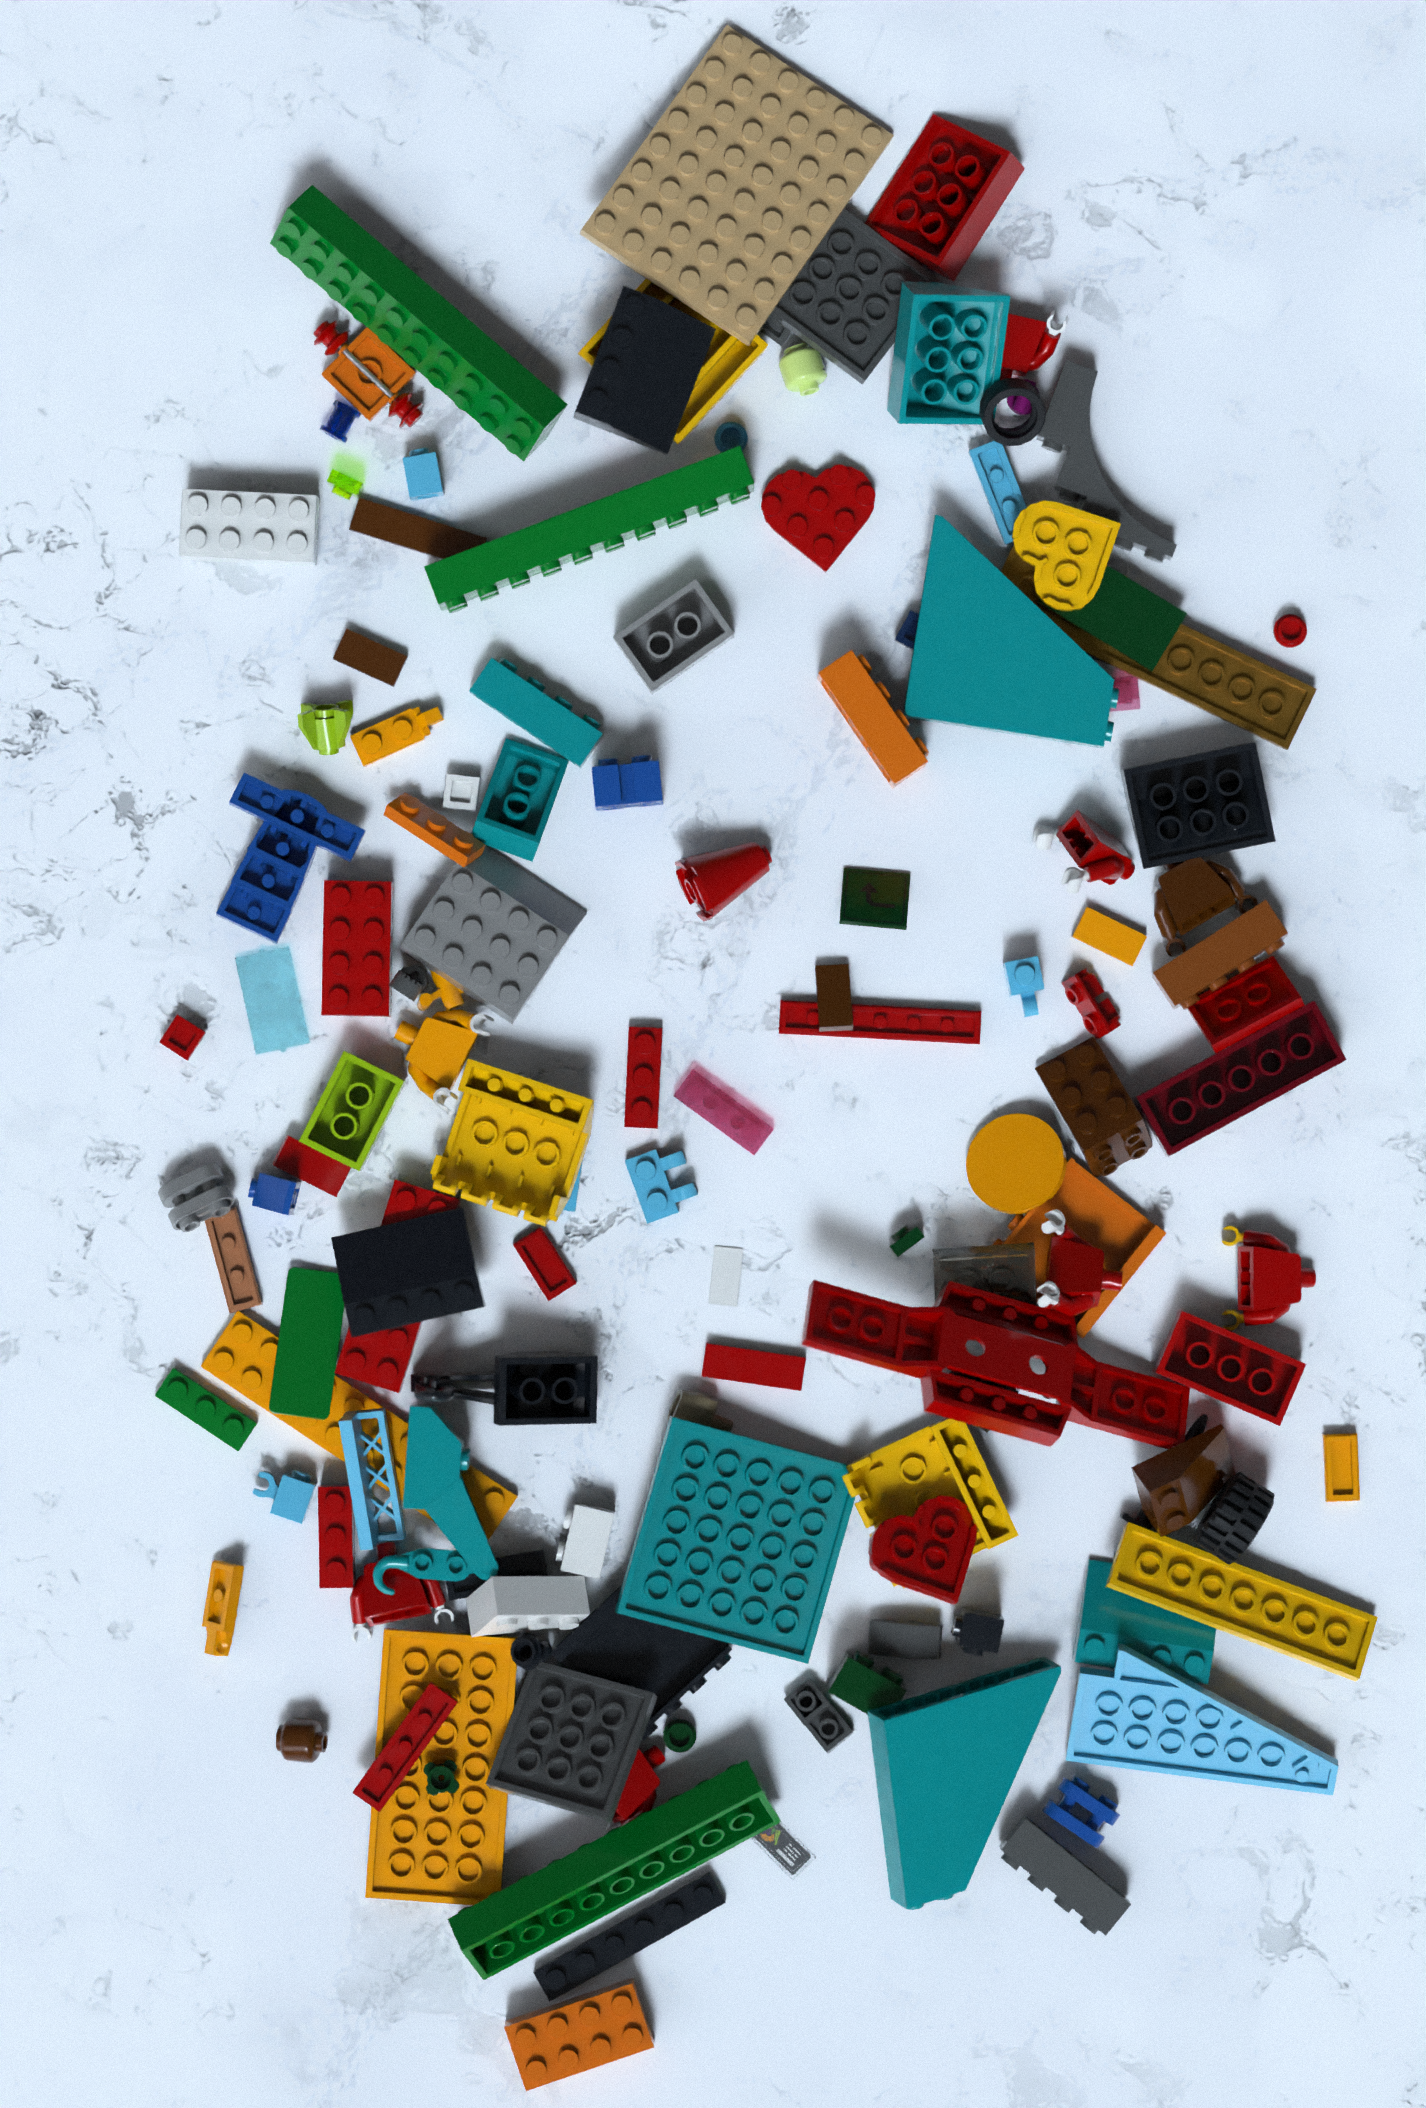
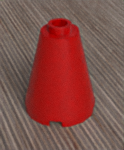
M754 841L682 858L675 862L676 866L681 867L676 870V876L690 905L696 903L700 908L696 915L701 920L707 921L716 916L768 873L772 858L765 845L759 846Z

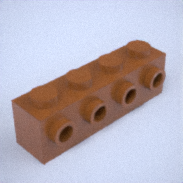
M1264 900L1154 971L1152 978L1173 1010L1179 1006L1186 1010L1201 1000L1198 994L1207 988H1210L1213 992L1229 981L1226 976L1238 970L1241 974L1257 963L1255 957L1264 951L1271 955L1285 945L1283 939L1287 937L1288 932L1267 900Z

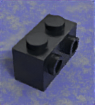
M961 1607L960 1614L954 1613L951 1633L952 1636L956 1637L955 1640L958 1646H962L961 1649L964 1653L983 1656L984 1651L998 1653L1005 1620L1001 1614Z

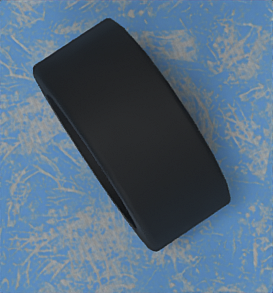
M1005 378L995 382L985 391L980 401L979 414L987 434L995 442L1006 446H1019L1031 441L1040 433L1045 423L1046 409L1038 390L1030 382L1020 378ZM1010 396L1026 397L1031 403L1032 413L1029 419L1022 425L1015 428H1003L995 423L993 411L1000 401Z

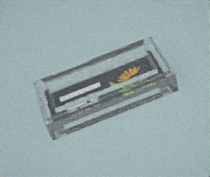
M782 1821L750 1838L792 1881L817 1858Z

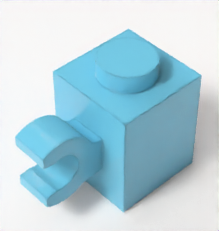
M1038 956L1003 963L1009 997L1020 995L1024 1017L1038 1015L1039 1011L1034 992L1045 989Z
M293 1469L291 1474H283L278 1485L271 1473L260 1471L258 1476L267 1479L269 1487L267 1490L254 1488L252 1493L258 1497L274 1499L270 1511L271 1514L302 1524L305 1521L317 1483L310 1481L312 1476Z

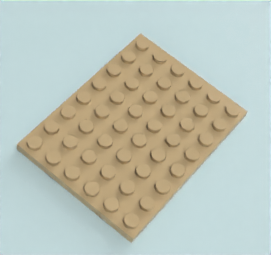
M726 25L585 223L580 235L749 346L886 150L894 135Z

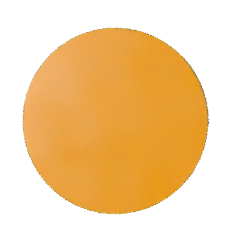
M1021 1113L1004 1115L986 1124L974 1137L966 1159L967 1177L974 1193L992 1209L1007 1214L1028 1213L1029 1210L1040 1206L1049 1198L1052 1199L1064 1180L1067 1167L1066 1152L1054 1129L1035 1116Z

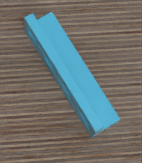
M385 1408L345 1412L338 1422L360 1550L374 1549L376 1544L382 1541L405 1539L406 1530ZM360 1419H378L380 1432L374 1439L362 1431ZM380 1437L382 1445L377 1442ZM364 1441L369 1444L366 1450ZM372 1447L384 1456L385 1464L380 1471L371 1466L367 1461V1453ZM385 1469L387 1472V1477L382 1474ZM370 1474L374 1476V1479L372 1481L370 1479ZM377 1479L389 1487L390 1497L385 1503L373 1495L372 1486ZM390 1502H392L393 1510L388 1506ZM375 1506H377V1507L380 1509V1510L377 1512V1514H376ZM382 1512H385L395 1520L396 1531L379 1532L377 1519Z

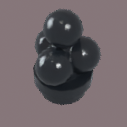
M530 1632L521 1634L514 1640L511 1646L513 1661L517 1666L527 1671L533 1670L541 1661L549 1659L552 1655V1646L545 1640H539L538 1637Z

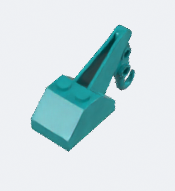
M413 1403L410 1405L403 1508L425 1509L456 1550L419 1548L401 1555L385 1556L378 1561L373 1571L374 1584L384 1594H395V1590L387 1587L383 1582V1574L389 1568L400 1569L419 1579L461 1581L472 1573L482 1580H488L492 1576H496L499 1571L498 1561L495 1558L462 1477L463 1470L467 1471L469 1469L470 1448H464L465 1440L434 1404Z

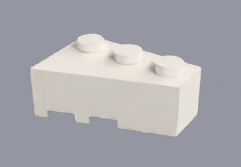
M492 1576L466 1598L471 1637L550 1628L569 1630L578 1627L579 1623L590 1615L584 1576Z

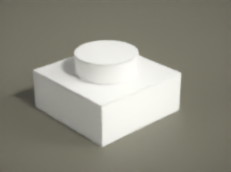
M446 773L443 808L477 811L480 777Z

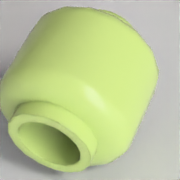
M807 343L787 348L783 352L784 356L779 361V368L786 388L789 391L800 392L801 396L811 395L819 391V385L827 377L821 353L810 347Z

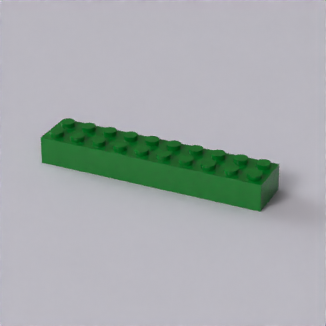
M311 185L287 208L270 242L280 255L289 259L307 278L312 279L325 290L331 299L339 302L358 322L368 327L378 336L381 342L389 345L408 365L418 370L435 388L440 389L454 401L459 409L468 413L485 431L491 433L505 445L509 452L518 456L523 462L547 439L568 404L316 187Z
M737 446L424 566L441 611L448 609L449 613H454L467 608V601L479 597L481 601H485L498 596V589L511 585L512 589H517L531 583L529 577L542 573L543 577L562 571L561 565L571 561L575 565L588 562L593 559V553L605 549L606 553H611L625 547L624 541L636 537L637 541L648 539L656 535V529L667 525L669 529L682 526L687 523V517L699 513L700 517H705L719 511V505L730 501L731 505L742 503L750 499V493L754 492V481L741 447Z
M748 1760L731 1765L726 1771L711 1779L701 1781L696 1787L687 1792L671 1797L666 1803L657 1808L641 1813L636 1819L627 1824L611 1829L606 1835L597 1840L581 1845L576 1851L567 1856L551 1861L546 1867L537 1872L521 1877L516 1883L507 1888L491 1893L486 1899L477 1904L461 1909L456 1915L448 1918V1921L462 1953L484 1981L780 1823L781 1820L766 1789Z

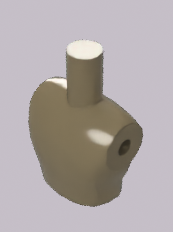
M679 1390L668 1413V1422L670 1416L727 1432H730L733 1426L732 1420L716 1415L718 1400L702 1392Z

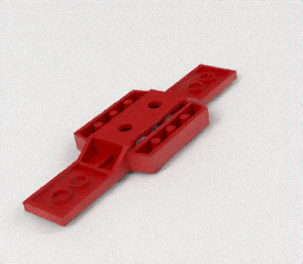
M813 1280L809 1285L801 1345L919 1378L925 1412L1051 1447L1061 1437L1067 1421L1164 1449H1170L1185 1442L1190 1388L1095 1360L1078 1345L1075 1317H1069L1053 1310L1043 1309L1039 1306L949 1281L939 1292L933 1307H908L818 1280ZM975 1340L979 1342L983 1349L982 1355H972L967 1350V1341ZM1030 1359H1040L1046 1367L1045 1373H1035L1030 1368ZM947 1368L952 1372L958 1371L976 1376L983 1381L990 1380L1010 1386L1015 1390H1025L1039 1394L1046 1399L1053 1398L1056 1399V1404L942 1372V1370Z

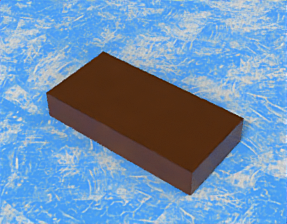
M347 628L333 657V660L392 687H395L408 659V656Z
M849 964L815 965L819 1032L853 1030Z

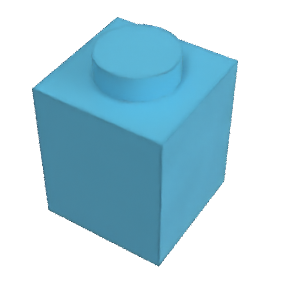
M429 448L409 451V457L403 458V464L411 501L444 496L436 452L429 453Z

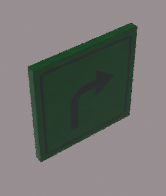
M844 868L839 924L906 930L910 874Z

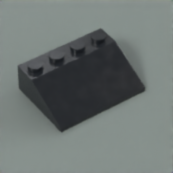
M623 286L573 418L668 455L716 329L654 297Z
M1248 742L1120 769L1126 803L1143 869L1276 841L1256 742Z
M463 1207L331 1237L351 1337L486 1306Z

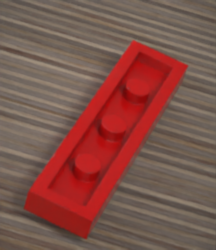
M431 1681L352 1793L380 1812L459 1700Z

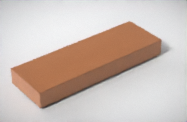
M237 1207L231 1208L224 1216L211 1217L205 1220L229 1313L263 1305Z

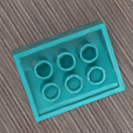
M902 282L887 411L898 424L983 425L979 414L980 401L985 391L995 382L1000 381L1010 304L1009 294L937 282ZM995 407V409H994V411H993V418H994V420H995V414H996V407Z
M1089 1559L1072 1655L1074 1662L1114 1669L1118 1644H1124L1195 1683L1208 1685L1216 1628L1106 1587L1113 1563Z

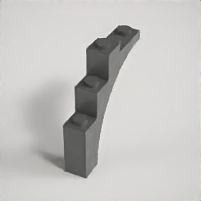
M1066 360L1046 412L1045 423L1036 439L1043 442L1041 447L1055 453H1060L1061 449L1068 451L1054 489L1060 491L1059 497L1077 503L1079 499L1085 500L1082 511L1121 523L1114 546L1127 551H1131L1132 547L1145 551L1144 557L1159 563H1163L1164 559L1170 561L1177 544L1158 536L1134 519L1113 495L1099 469L1090 432V403L1098 371Z

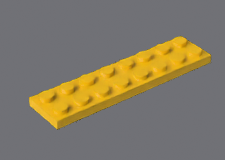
M1127 1522L1124 1526L1106 1583V1587L1355 1682L1360 1679L1378 1618L1233 1562L1228 1565L1209 1552L1167 1536L1160 1537L1158 1533Z

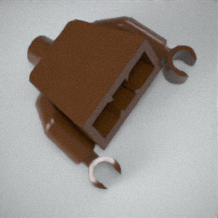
M1201 857L1163 865L1167 872L1158 878L1160 888L1154 893V917L1162 937L1167 939L1164 947L1167 954L1173 957L1169 951L1171 943L1179 942L1182 951L1185 952L1186 949L1183 940L1176 936L1177 932L1182 936L1234 904L1236 911L1244 914L1246 911L1243 909L1242 903L1245 899H1249L1254 907L1258 905V901L1254 896L1244 893L1245 887L1230 867L1213 860L1204 861Z

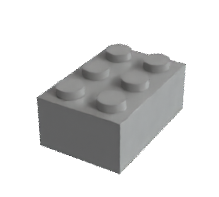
M694 579L613 636V639L653 695L733 639L735 633L697 579Z

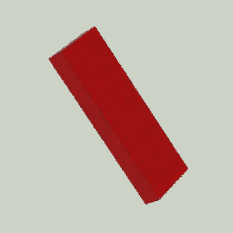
M706 1343L701 1377L801 1391L806 1357Z

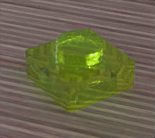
M332 469L327 479V483L333 487L331 492L346 500H350L351 496L359 499L365 488L362 482Z

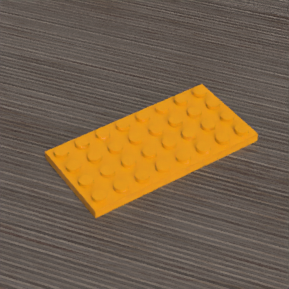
M384 1628L375 1759L431 1681L459 1701L382 1810L379 1812L371 1806L365 1898L475 1905L486 1899L491 1893L501 1891L508 1793L489 1788L486 1785V1781L514 1710L517 1665L511 1657V1646L517 1637L495 1635L471 1637V1634ZM446 1760L454 1761L457 1765L455 1778L459 1782L458 1790L455 1793L447 1791L438 1793L435 1796L428 1794L426 1791V1786L428 1785L427 1775L424 1773L425 1765L429 1762L442 1764ZM439 1775L438 1779L443 1781L445 1777L444 1775Z

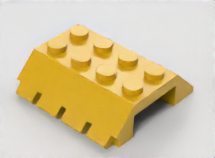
M468 1058L458 1087V1091L464 1093L443 1156L436 1154L430 1171L432 1180H434L433 1189L453 1196L461 1189L462 1199L485 1207L490 1200H494L492 1209L518 1217L521 1210L525 1211L523 1215L524 1220L546 1227L549 1220L557 1221L570 1199L591 1136L594 1100Z
M946 1418L928 1425L847 1465L848 1473L841 1476L851 1498L857 1495L861 1498L859 1502L855 1503V1506L865 1528L873 1525L876 1528L886 1519L894 1518L898 1515L912 1516L916 1508L927 1499L944 1495L955 1497L967 1505L966 1509L972 1515L974 1524L976 1523L977 1537L972 1555L986 1548L989 1550L1019 1536L966 1423Z

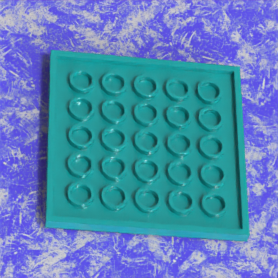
M670 1416L615 1612L808 1664L855 1501V1497L851 1498L841 1477L848 1473L846 1468L848 1464Z

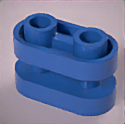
M1074 1775L1071 1780L1064 1777L1057 1788L1065 1795L1059 1804L1049 1799L1042 1811L1098 1849L1105 1836L1098 1832V1829L1104 1821L1111 1826L1115 1824L1120 1816L1115 1811L1119 1805L1103 1794L1098 1799L1087 1792L1091 1786ZM1076 1802L1093 1813L1087 1823L1070 1812Z

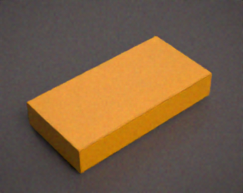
M1086 907L1072 938L1132 967L1147 936Z
M1357 1433L1322 1434L1325 1501H1360Z

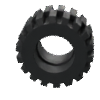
M1242 1472L1234 1474L1217 1493L1203 1515L1195 1532L1194 1543L1228 1565L1235 1562L1246 1551L1266 1521L1274 1504V1493Z

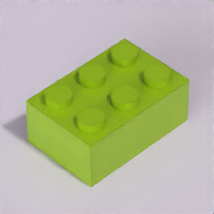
M344 1051L299 1142L357 1171H362L407 1081Z

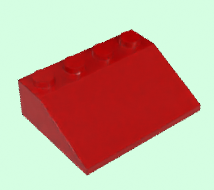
M933 114L865 224L910 258L928 269L955 281L1025 168L1010 151Z

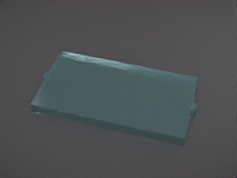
M290 947L270 951L260 949L259 953L235 958L255 1054L258 1055L277 1050L286 1052L287 1048L309 1044L310 1039Z

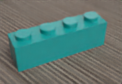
M501 657L498 662L491 658L470 688V694L581 769L603 737V733L599 731L601 724L586 714L581 719L572 713L571 710L574 706L557 695L553 700L544 694L543 691L546 687L529 676L526 681L515 674L518 668Z

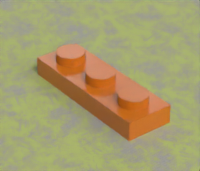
M406 792L387 804L383 814L464 868L480 857L484 851L486 844Z

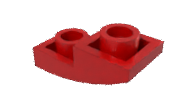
M289 1135L285 1137L272 1163L273 1166L334 1197H337L351 1167L299 1142Z

